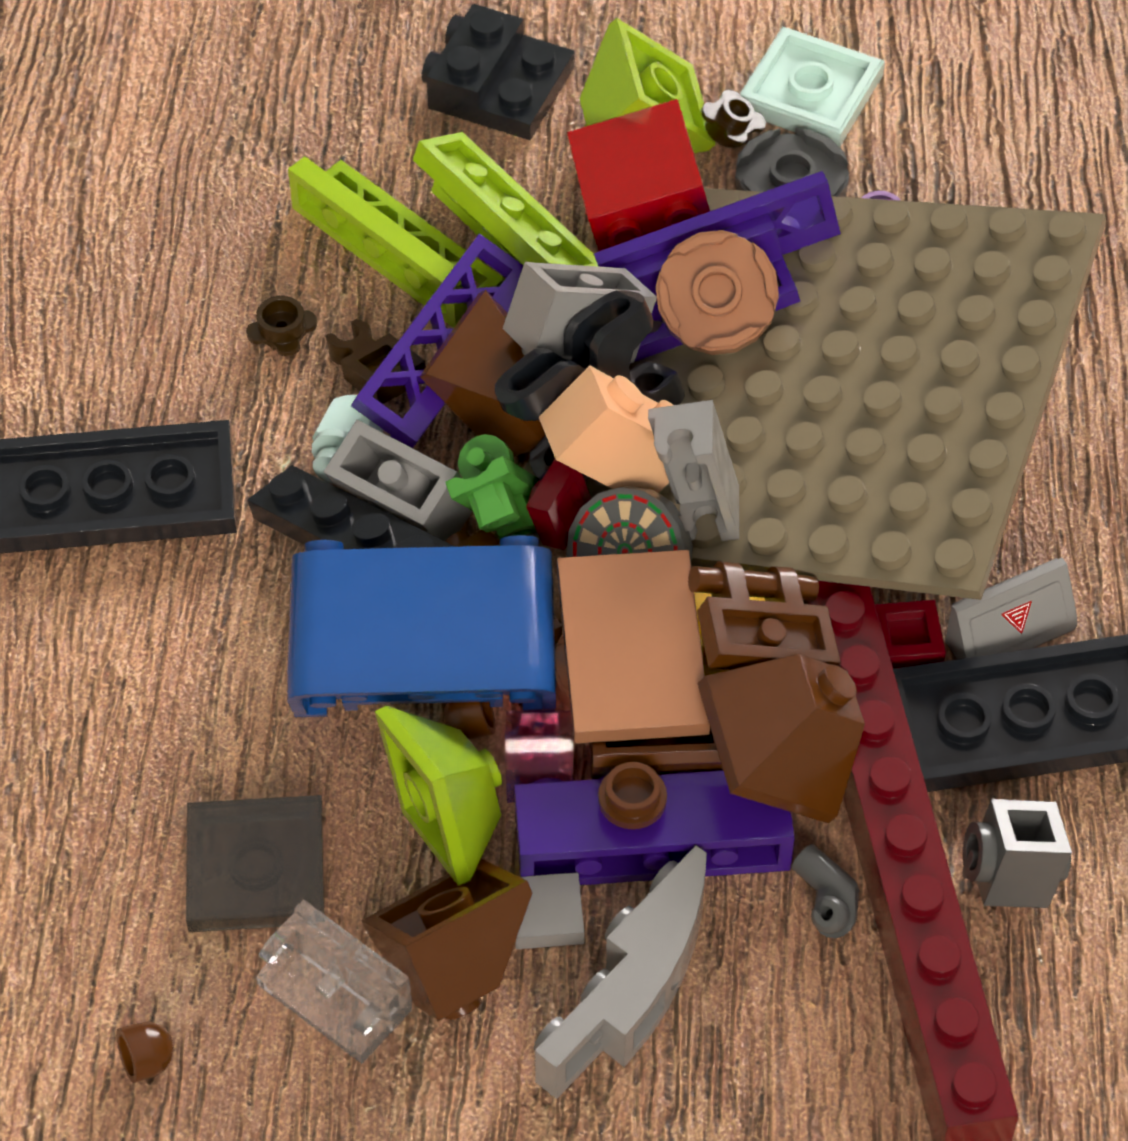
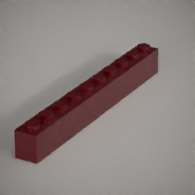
M818 581L819 592L816 600L813 602L803 601V603L828 606L841 662L838 666L847 670L856 686V699L865 722L843 799L933 1141H1012L1019 1117L871 589L868 586Z

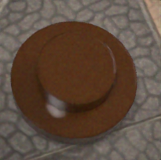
M626 762L616 766L602 780L598 792L599 807L605 818L618 827L625 829L645 828L655 823L664 813L667 804V789L661 777L651 767L639 762Z

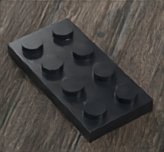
M229 420L0 439V554L237 533L232 435Z
M1128 634L893 669L928 792L1128 762Z

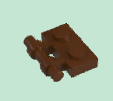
M717 562L713 567L693 566L688 577L690 591L709 593L712 596H707L697 610L708 668L732 670L796 654H801L827 664L838 666L841 663L828 606L803 603V601L813 602L817 598L819 583L815 576L797 575L793 568L771 566L767 572L743 570L739 563ZM749 597L764 598L765 601L750 600Z

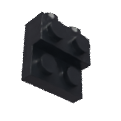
M473 3L465 16L458 14L452 16L446 29V46L441 53L436 51L429 52L423 64L421 79L423 83L427 84L428 109L531 141L575 67V50L524 35L523 18Z

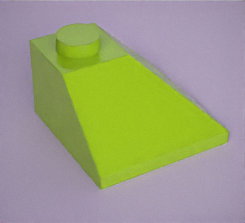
M616 17L607 27L579 98L586 122L585 126L678 99L693 153L709 151L716 145V142L708 135L705 128V120L701 115L704 101L693 65Z
M390 706L376 710L377 722L403 815L458 886L470 881L501 817L495 788L502 785V777L493 756L486 748L478 751L460 729Z

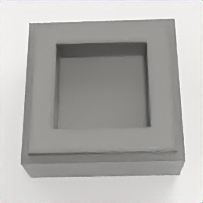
M565 873L521 877L528 881L533 893L515 942L516 949L584 944L585 932L579 874Z

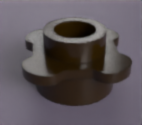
M724 90L718 101L715 103L706 102L701 109V115L705 120V128L708 135L716 143L728 148L742 146L752 132L760 133L766 126L764 116L759 112H755L752 104L733 90Z
M274 296L266 299L259 305L256 312L257 322L247 326L246 334L252 344L264 343L277 350V353L281 356H291L299 352L300 341L306 333L316 329L317 318L313 312L304 311L303 306L296 299L289 296Z

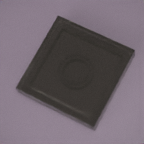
M322 795L187 803L186 923L188 932L326 924Z

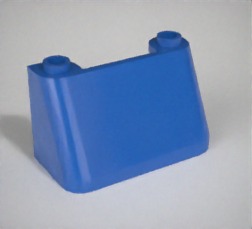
M525 535L508 536L500 539V546L344 549V544L339 541L315 540L304 544V552H299L292 556L287 657V702L295 717H328V708L335 707L337 699L342 700L345 711L358 710V705L490 702V707H503V695H509V701L512 703H523V712L556 711L552 551L548 548L540 547L537 537Z

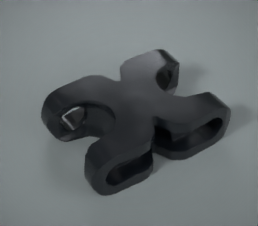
M616 290L606 294L570 321L564 333L563 356H559L547 348L534 349L502 374L495 384V394L502 410L524 421L539 420V416L589 365L612 378H615L617 375L627 378L639 389L641 394L657 403L661 400H666L673 405H680L685 397V391L678 373L656 362H644L631 370L629 369L633 351L653 329V318L644 296L640 293L626 290ZM546 435L530 452V465L538 481L543 479L555 459ZM582 473L585 481L590 478Z

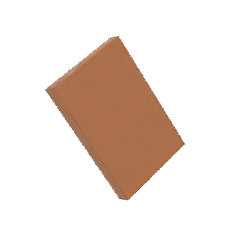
M689 550L557 558V576L574 744L709 735L710 725L697 684L705 677L695 595L694 592L690 591L688 585V577L691 570Z

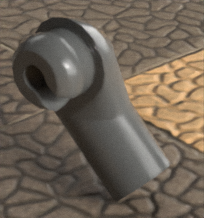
M811 844L799 853L792 864V869L816 890L814 909L811 910V919L814 926L822 935L828 938H839L851 931L857 922L859 886L815 844Z

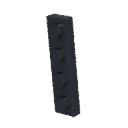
M293 465L275 476L267 485L247 499L253 519L303 545L306 542L315 540H334L342 542L344 549L455 547Z

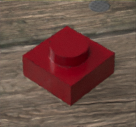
M554 459L543 479L533 486L526 508L542 544L564 551L568 544L569 529L578 511L592 497L582 473Z
M935 600L875 604L893 669L945 661L946 650Z

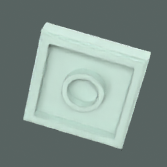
M782 26L740 92V95L752 104L755 112H759L764 116L767 123L795 132L796 128L812 130L830 138L840 147L881 80L885 61Z

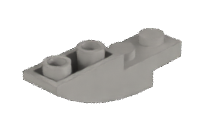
M697 845L679 863L672 860L658 872L650 886V893L635 909L627 906L614 917L605 933V939L607 940L606 969L599 971L589 981L581 995V1003L565 1020L560 1016L554 1018L539 1034L534 1045L535 1082L556 1099L602 1051L625 1067L649 1039L669 1009L692 958L702 919L707 853Z

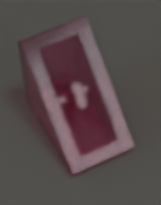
M571 710L506 711L505 768L507 803H515L514 785L531 784L544 778L573 781Z

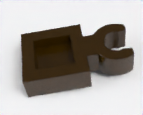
M355 319L351 321L354 339L341 340L335 334L329 333L326 335L330 359L334 363L342 365L344 379L361 391L399 340L389 333L375 341L372 338L370 326L365 321ZM410 349L415 370H424L426 368L425 360ZM400 363L396 365L392 372L401 371ZM405 385L380 387L373 398L385 404L406 392Z

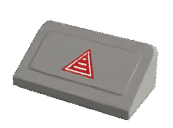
M1062 557L1059 559L1055 558L984 590L981 600L964 598L953 603L945 643L957 659L1032 649L1073 631L1077 626V613L1068 565Z

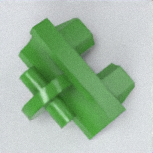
M484 434L469 440L460 451L458 458V468L462 478L454 477L445 481L451 499L474 512L479 529L486 533L497 531L499 539L517 535L528 536L537 532L526 508L530 492L538 482L537 478L514 463L513 452L508 444L496 436Z

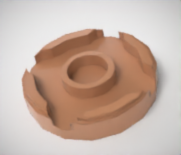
M724 230L697 233L677 244L662 265L656 282L658 312L669 333L687 348L710 355L735 353L756 342L772 323L779 300L776 271L765 251L755 243L749 242L746 238Z

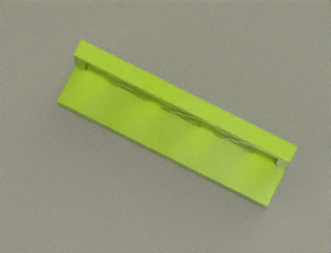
M463 132L420 140L418 142L413 161L434 180L431 192L477 236L480 233L522 265L525 262L598 267L594 253Z
M304 156L288 168L292 208L423 306L427 304L466 252L464 248L342 160L324 171ZM477 258L471 265L474 280L480 284L477 288L500 287L505 280L504 277ZM461 280L454 289H463ZM466 303L441 305L444 321L453 328L468 309Z

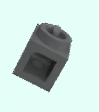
M991 799L983 821L969 824L963 841L962 875L964 879L977 882L983 906L1049 908L1060 881L1066 880L1069 875L1072 855L1057 802Z

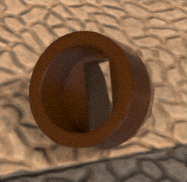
M453 702L445 704L443 709L445 725L460 729L468 739H477L495 734V717L493 708L490 707V702Z
M152 1021L137 1022L118 1028L116 1031L119 1055L125 1072L132 1083L155 1077L166 1070L173 1056V1040L164 1026Z

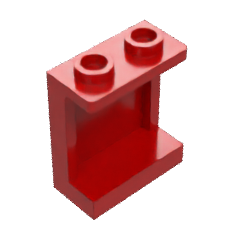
M678 99L567 132L588 221L598 251L710 212Z

